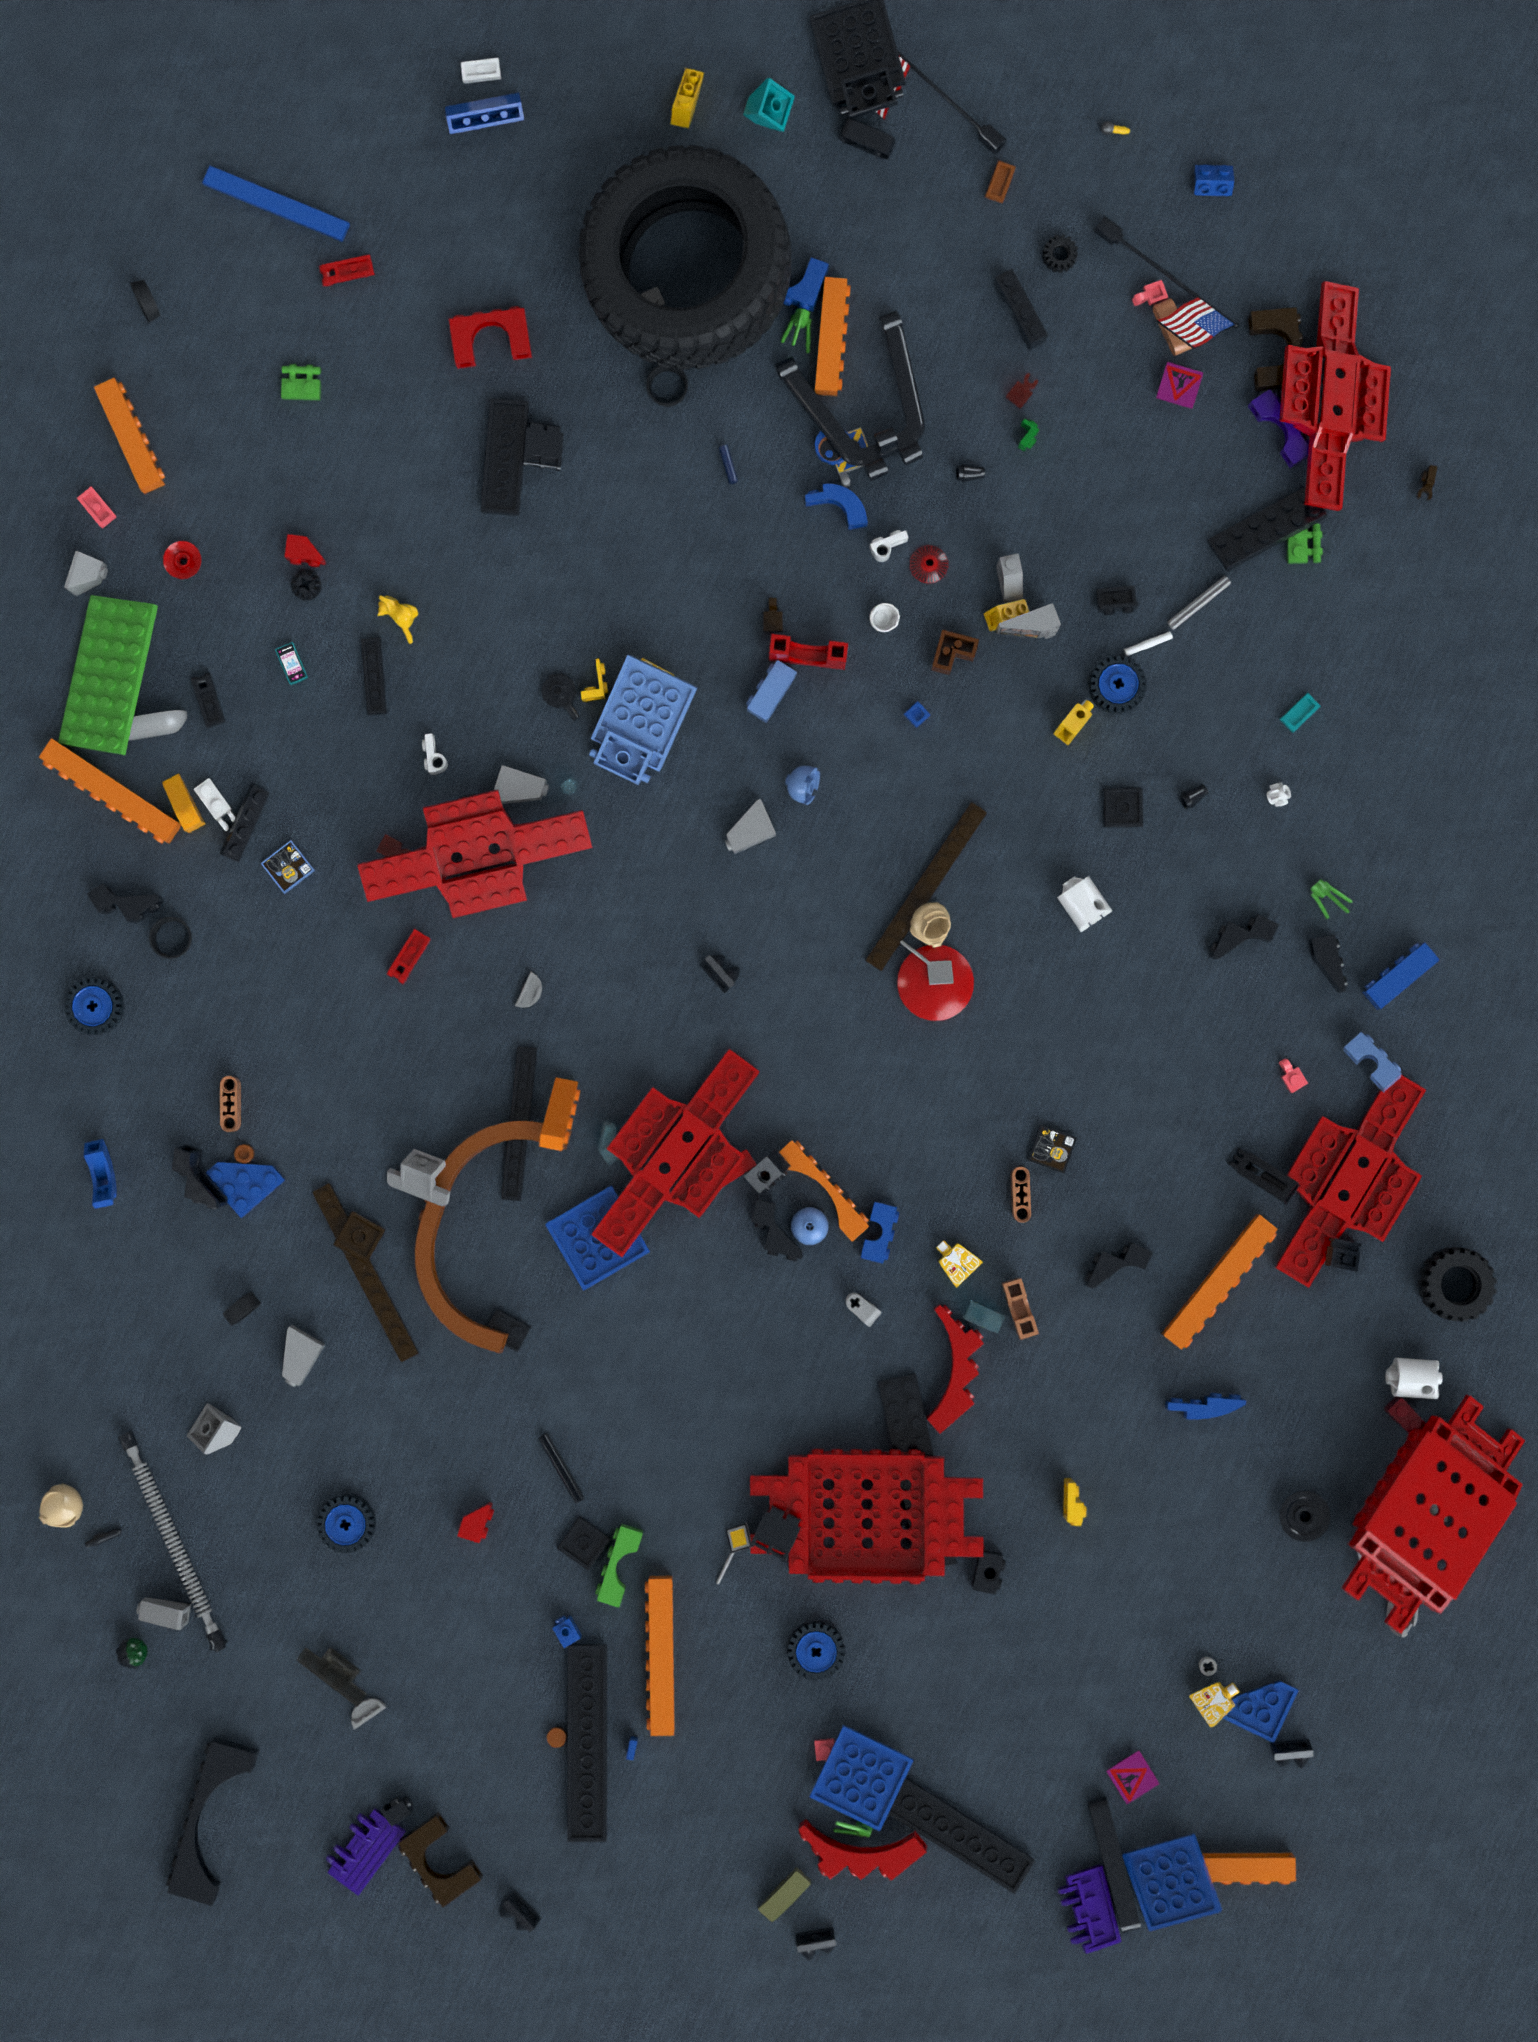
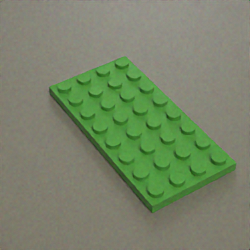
M90 595L58 743L120 755L126 754L156 618L157 605Z

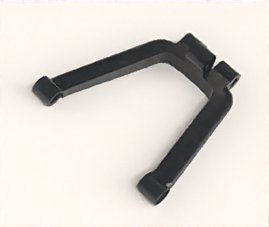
M897 310L878 319L881 320L887 337L907 426L898 434H895L892 427L874 434L875 445L860 448L854 444L801 375L793 357L775 364L780 379L784 380L787 387L841 458L853 466L863 465L870 481L888 474V469L883 459L899 452L905 466L923 458L917 441L924 433L925 421L902 328V320Z

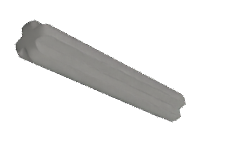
M1223 576L1167 622L1172 630L1176 629L1231 584L1230 580Z

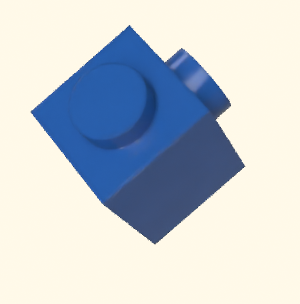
M563 1615L555 1620L556 1624L553 1625L552 1629L563 1648L581 1639L582 1634L571 1615L568 1617Z

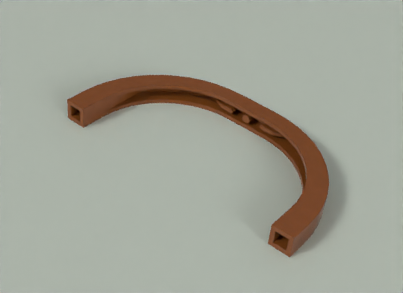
M532 1121L505 1122L475 1133L457 1146L445 1160L446 1167L435 1178L436 1186L451 1191L452 1185L463 1167L474 1156L492 1145L516 1139L540 1142L543 1123ZM564 1143L563 1149L566 1150L568 1144ZM424 1200L426 1206L419 1215V1221L421 1222L416 1237L415 1266L419 1285L426 1302L436 1317L455 1335L478 1347L502 1353L509 1334L486 1327L468 1318L454 1306L444 1292L436 1271L435 1241L445 1206H439Z

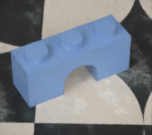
M1360 1032L1344 1046L1343 1051L1356 1065L1363 1059L1375 1061L1377 1070L1371 1074L1370 1079L1384 1093L1401 1078V1068L1395 1062L1391 1063L1387 1059L1388 1055L1382 1048L1378 1049L1373 1044L1374 1040L1368 1034L1364 1035Z

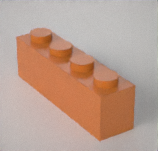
M555 1078L540 1134L539 1147L562 1151L564 1143L568 1144L570 1133L567 1131L572 1129L573 1118H571V1115L576 1113L577 1104L574 1103L579 1101L581 1090H577V1081Z

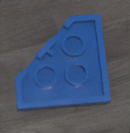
M217 1162L206 1172L227 1196V1203L240 1218H243L285 1181V1178L272 1165Z
M1279 1680L1234 1696L1231 1699L1235 1706L1223 1719L1274 1743L1299 1690Z

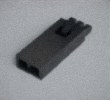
M1239 1148L1237 1152L1242 1157L1240 1158L1234 1154L1232 1158L1238 1161V1163L1235 1164L1230 1161L1228 1165L1236 1169L1240 1176L1287 1205L1300 1184L1251 1152L1248 1154ZM1253 1164L1264 1170L1260 1177L1255 1175L1259 1170L1253 1167Z

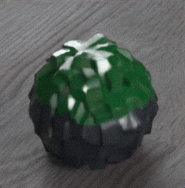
M139 1638L124 1639L116 1649L117 1661L124 1667L137 1669L147 1657V1645Z

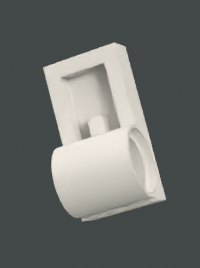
M897 530L890 533V536L887 538L878 537L872 540L870 551L874 558L879 562L888 560L892 547L908 541L906 530L902 532ZM883 547L887 550V554L879 555L877 549Z
M425 734V740H422L423 751L427 753V759H424L425 770H428L431 775L442 773L447 769L448 762L442 754L436 753L435 736L433 734ZM438 758L442 759V766L439 768L434 767V761Z

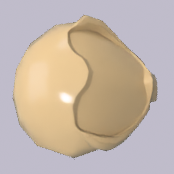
M938 902L926 903L918 907L910 921L911 934L927 945H932L933 948L941 946L951 928L950 915L944 905Z
M64 1483L52 1486L41 1501L39 1516L41 1522L49 1526L62 1528L74 1525L80 1519L83 1511V1502L79 1492Z

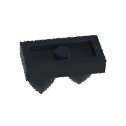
M709 955L700 963V967L725 994L738 979L740 968L731 967L723 970L725 956Z
M1309 1739L1270 1742L1273 1758L1281 1767H1284L1290 1759H1294L1295 1763L1302 1769L1307 1764L1309 1758L1313 1757V1749Z
M515 1890L508 1896L501 1907L500 1917L509 1918L514 1916L517 1919V1930H527L530 1933L541 1920V1917Z
M834 1927L795 1934L798 1953L801 1952L809 1961L813 1958L816 1949H821L829 1954L834 1946H836Z

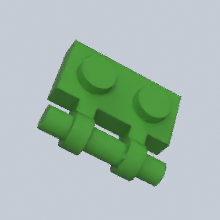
M296 364L282 366V373L290 374L289 379L282 378V399L320 400L321 381L320 379H314V374H321V367H314L310 364H307V366H296ZM297 374H307V379H297Z
M1314 524L1312 532H1307V529L1287 539V564L1307 563L1308 556H1313V563L1321 562L1323 549L1321 548L1320 538H1322V531H1320V524ZM1308 539H1313L1312 549H1308Z

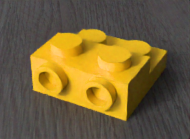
M1064 1478L1063 1517L1072 1526H1082L1083 1517L1086 1518L1087 1509L1079 1499V1486H1077L1072 1478Z

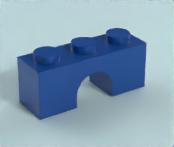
M874 1201L869 1220L881 1225L882 1234L876 1240L864 1239L860 1258L882 1264L884 1260H888L890 1249H887L888 1242L893 1241L895 1230H892L893 1222L897 1223L899 1212L896 1211L897 1207Z

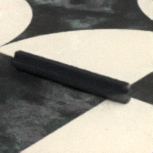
M547 1433L541 1435L539 1441L575 1503L581 1502L584 1496Z

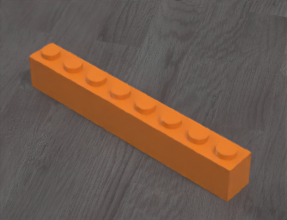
M52 738L39 756L43 760L42 764L50 770L54 767L59 771V776L67 781L69 778L75 781L74 786L82 791L87 789L91 792L89 796L98 802L102 799L106 802L105 806L113 812L116 810L123 813L121 815L122 818L130 823L132 820L138 823L137 828L145 833L150 831L154 834L152 838L161 844L164 841L170 844L182 826L179 822Z
M1256 1214L1161 1334L1179 1349L1187 1348L1193 1341L1192 1336L1204 1328V1321L1216 1313L1217 1309L1215 1307L1219 1302L1223 1303L1229 1296L1227 1292L1231 1287L1235 1288L1241 1281L1239 1277L1243 1272L1247 1273L1253 1266L1251 1262L1254 1258H1259L1265 1251L1263 1247L1266 1243H1271L1277 1236L1275 1232L1278 1229L1260 1214Z
M649 1576V1581L645 1582V1593H649V1601H645V1613H649V1620L645 1622L646 1632H649V1640H646V1652L650 1653V1660H646V1671H650V1679H646V1691H650V1699H647V1711H650V1718H647V1730H651V1736H674L673 1576Z

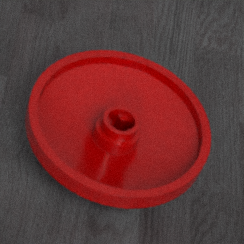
M926 945L916 949L918 953L930 962L951 961L954 984L929 985L927 964L911 953L902 963L897 977V988L901 1001L912 1014L924 1020L942 1021L954 1017L966 1007L973 993L974 977L968 961L957 950L945 945L934 948L932 945Z

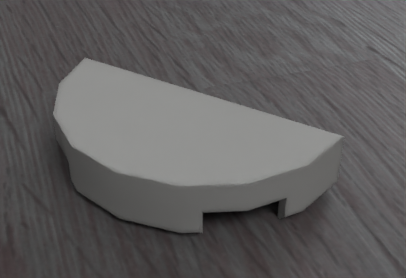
M530 972L515 1004L516 1007H530L537 1003L541 997L542 984L538 976L533 972Z
M367 1698L360 1701L352 1712L351 1723L354 1730L387 1706L376 1698Z

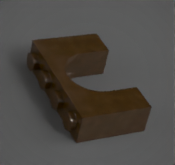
M1297 307L1250 312L1248 316L1250 336L1275 334L1283 338L1287 345L1301 347L1300 344L1303 342L1302 332H1299L1298 325L1301 323L1300 313H1297ZM1284 363L1278 366L1256 368L1254 371L1255 392L1282 389Z
M438 1811L402 1837L398 1842V1849L403 1856L408 1857L412 1870L418 1872L422 1877L421 1882L424 1887L431 1890L433 1900L442 1907H445L480 1882L483 1874L473 1860H470L450 1874H440L430 1868L426 1860V1849L430 1844L446 1834L450 1828Z

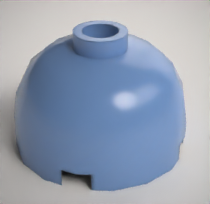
M803 765L795 768L791 774L787 775L785 784L792 799L805 805L813 801L815 796H812L814 788L818 790L820 781L818 768Z
M805 1207L793 1215L791 1232L798 1242L804 1245H815L826 1237L829 1223L826 1215L821 1210L814 1207Z

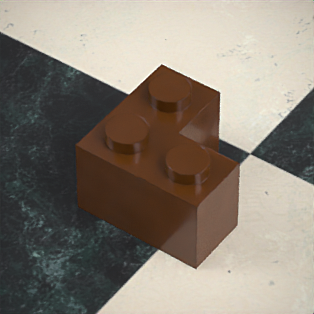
M942 630L931 670L950 675L955 657L973 662L979 639Z

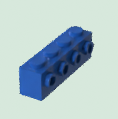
M519 93L445 107L450 134L524 120Z
M1425 942L1414 944L1408 949L1410 951L1409 954L1405 957L1404 955L1398 957L1391 969L1389 967L1385 968L1379 973L1381 976L1376 981L1372 979L1365 985L1366 989L1362 993L1376 1010L1382 1009L1440 960Z

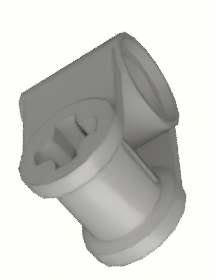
M850 1293L846 1297L845 1303L849 1310L869 1327L882 1313L858 1293ZM852 1298H853V1299L859 1298V1299L857 1300L858 1303H859L857 1306H856V1305L851 1306L852 1303H851L850 1300H851Z

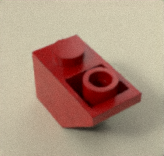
M287 534L284 557L290 561V564L301 565L302 562L308 563L312 567L326 565L324 558L306 536Z
M489 1502L466 1514L462 1519L457 1537L480 1543L482 1539H486L489 1529L486 1527L488 1520H492L494 1509H491L493 1503Z

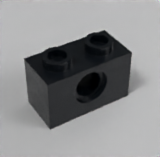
M775 1149L744 1177L759 1194L764 1189L768 1192L776 1185L774 1182L776 1179L780 1181L787 1175L786 1170L791 1165Z
M984 1550V1557H977L971 1586L973 1590L996 1595V1590H1000L1002 1579L999 1578L1000 1571H1004L1006 1563L1001 1553ZM987 1568L994 1569V1574L990 1577L984 1575V1571Z

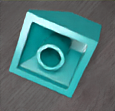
M767 78L748 97L743 115L755 124L784 132L795 96L772 79Z

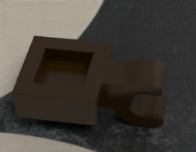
M1430 465L1426 470H1423L1421 475L1423 486L1416 494L1417 499L1421 498L1423 492L1427 494V501L1432 498V488L1435 483L1438 466Z
M769 598V612H763L764 632H783V612H777V598Z

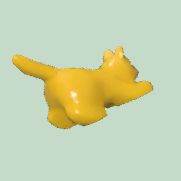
M380 595L379 599L381 601L378 602L379 612L377 616H391L395 623L402 628L408 643L412 644L413 640L409 627L418 616L417 608L410 604H399L398 600L391 596Z

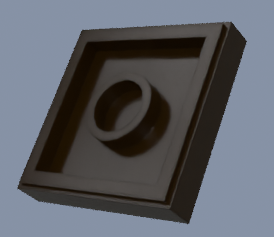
M351 1211L332 1245L366 1264L383 1236L385 1229Z

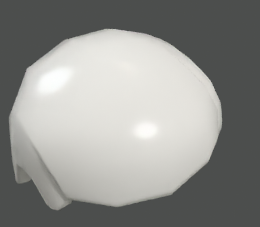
M889 603L878 604L871 610L869 616L871 626L880 632L891 631L897 627L900 619L898 609Z

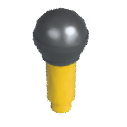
M1106 121L1101 125V132L1105 135L1112 133L1125 135L1130 133V128L1117 126Z

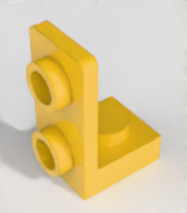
M1022 599L995 606L985 612L984 617L989 630L994 631L999 623L1030 611L1026 600Z
M596 659L599 689L587 687L585 691H581L583 702L605 699V694L608 693L607 682H603L602 675L606 674L605 665L600 662V659Z

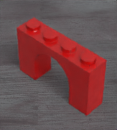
M513 306L509 310L504 311L494 309L491 310V313L484 314L483 312H475L471 316L455 315L449 319L457 369L476 366L473 348L474 338L481 329L488 326L500 327L507 332L513 360L532 358L526 312L520 306Z
M771 634L769 661L776 662L779 660L782 663L845 670L848 643L829 641L827 646H811L791 641V636Z

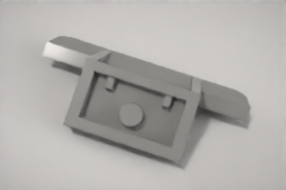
M413 1149L401 1163V1172L392 1168L387 1171V1183L389 1186L439 1206H445L449 1203L451 1191L436 1186L435 1181L438 1174L446 1167L445 1160Z

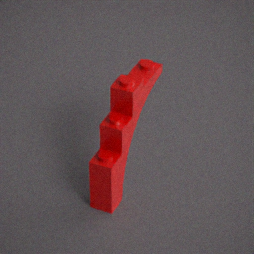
M938 1304L933 1309L942 1320L949 1336L952 1349V1369L945 1394L937 1407L926 1418L941 1434L975 1404L972 1400L974 1398L972 1393L968 1389L963 1390V1388L980 1374L977 1371L979 1366L973 1359L968 1361L967 1358L984 1344L982 1341L984 1337L977 1329L973 1331L969 1328L964 1333L965 1327L958 1319L954 1321L950 1317L952 1312L946 1305L942 1307Z
M807 1819L800 1823L798 1829L800 1837L810 1843L814 1854L821 1856L818 1860V1869L823 1876L827 1875L829 1879H832L845 1867L849 1866L850 1873L862 1880L879 1866L880 1873L892 1881L927 1853V1844L916 1831L888 1845L856 1847L827 1837L818 1831Z

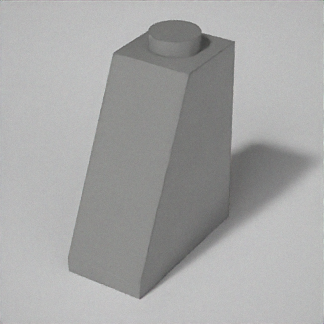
M1019 553L1000 557L996 570L1004 604L1022 600L1023 571Z
M502 765L494 790H499L502 804L541 800L542 796H546L549 785H546V779Z
M761 799L757 800L726 834V846L729 851L733 850L734 854L776 836V832Z
M293 1325L287 1329L282 1377L286 1378V1383L295 1387L296 1385L300 1386L303 1384L325 1344Z
M145 1597L138 1603L136 1613L139 1614L138 1620L181 1630L189 1622L191 1604Z

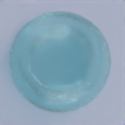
M573 778L568 779L560 786L561 792L568 795L572 794L577 790L576 785L578 781H574Z

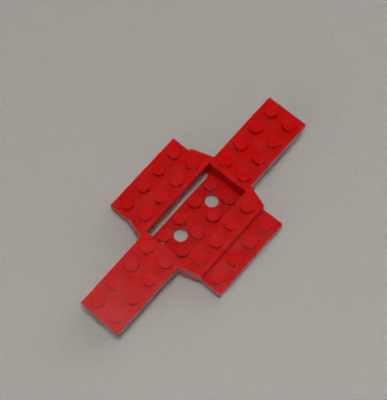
M1324 281L1321 283L1317 346L1302 348L1288 345L1285 347L1279 421L1293 424L1294 428L1310 436L1304 505L1340 511L1343 507L1346 454L1350 442L1362 441L1363 439L1379 442L1386 440L1391 366L1373 363L1358 354L1355 345L1359 288ZM1324 358L1325 368L1323 379V394L1321 399L1322 407L1320 423L1318 424L1322 360ZM1338 368L1344 372L1342 379L1336 376V369ZM1335 405L1341 409L1340 416L1335 415L1333 412Z
M497 789L423 807L428 826L426 846L413 851L359 863L357 867L367 902L437 886L449 903L452 918L527 901L522 881L524 864L592 848V843L583 810L534 822L513 824L503 808L499 790ZM492 843L498 844L500 847L499 852L491 853L488 849L489 845ZM459 852L463 858L460 862H454L451 859V855ZM509 861L515 862L513 864L445 880L447 876L460 874L484 867H489Z
M729 1049L688 1105L668 1099L652 1087L607 1148L609 1152L622 1160L633 1176V1179L591 1235L623 1257L664 1201L683 1206L700 1218L745 1158V1155L729 1144L719 1130V1127L760 1071ZM683 1112V1117L680 1119V1121L677 1123V1125L674 1127V1129L671 1131V1133L668 1135V1137L665 1139V1141L653 1155V1157L645 1166V1168L643 1170H639L645 1163V1161L648 1159V1157L651 1155V1153L654 1151V1149L657 1147V1145L660 1143V1141L663 1139V1137L671 1128V1126L674 1124V1122L677 1120V1118L680 1116V1114ZM686 1131L693 1134V1140L690 1143H686L682 1139V1135ZM709 1135H713L707 1142V1144L704 1146V1148L701 1150V1152L698 1154V1156L695 1158L690 1167L687 1169V1171L684 1173V1175L681 1177V1179L678 1181V1183L675 1185V1187L672 1189V1191L669 1192V1189L672 1187L674 1182L677 1180V1178L680 1176V1174L683 1172V1170L695 1156V1154L706 1141V1139L709 1137ZM663 1162L670 1165V1171L667 1174L659 1171V1165Z
M1401 1075V1078L1384 1093L1381 1090L1378 1092L1356 1130L1339 1126L1324 1116L1320 1117L1286 1174L1300 1184L1296 1191L1310 1206V1209L1276 1264V1269L1309 1288L1326 1260L1327 1249L1331 1244L1329 1238L1338 1239L1346 1228L1366 1232L1379 1241L1384 1242L1422 1175L1407 1167L1393 1152V1148L1426 1089ZM1355 1138L1356 1142L1354 1146L1352 1147L1347 1158L1345 1159L1344 1163L1342 1164L1341 1168L1339 1169L1338 1173L1333 1179L1331 1185L1329 1186L1323 1198L1321 1200H1318ZM1360 1157L1368 1159L1367 1167L1361 1168L1358 1165ZM1341 1190H1346L1349 1193V1198L1346 1201H1341L1338 1197Z

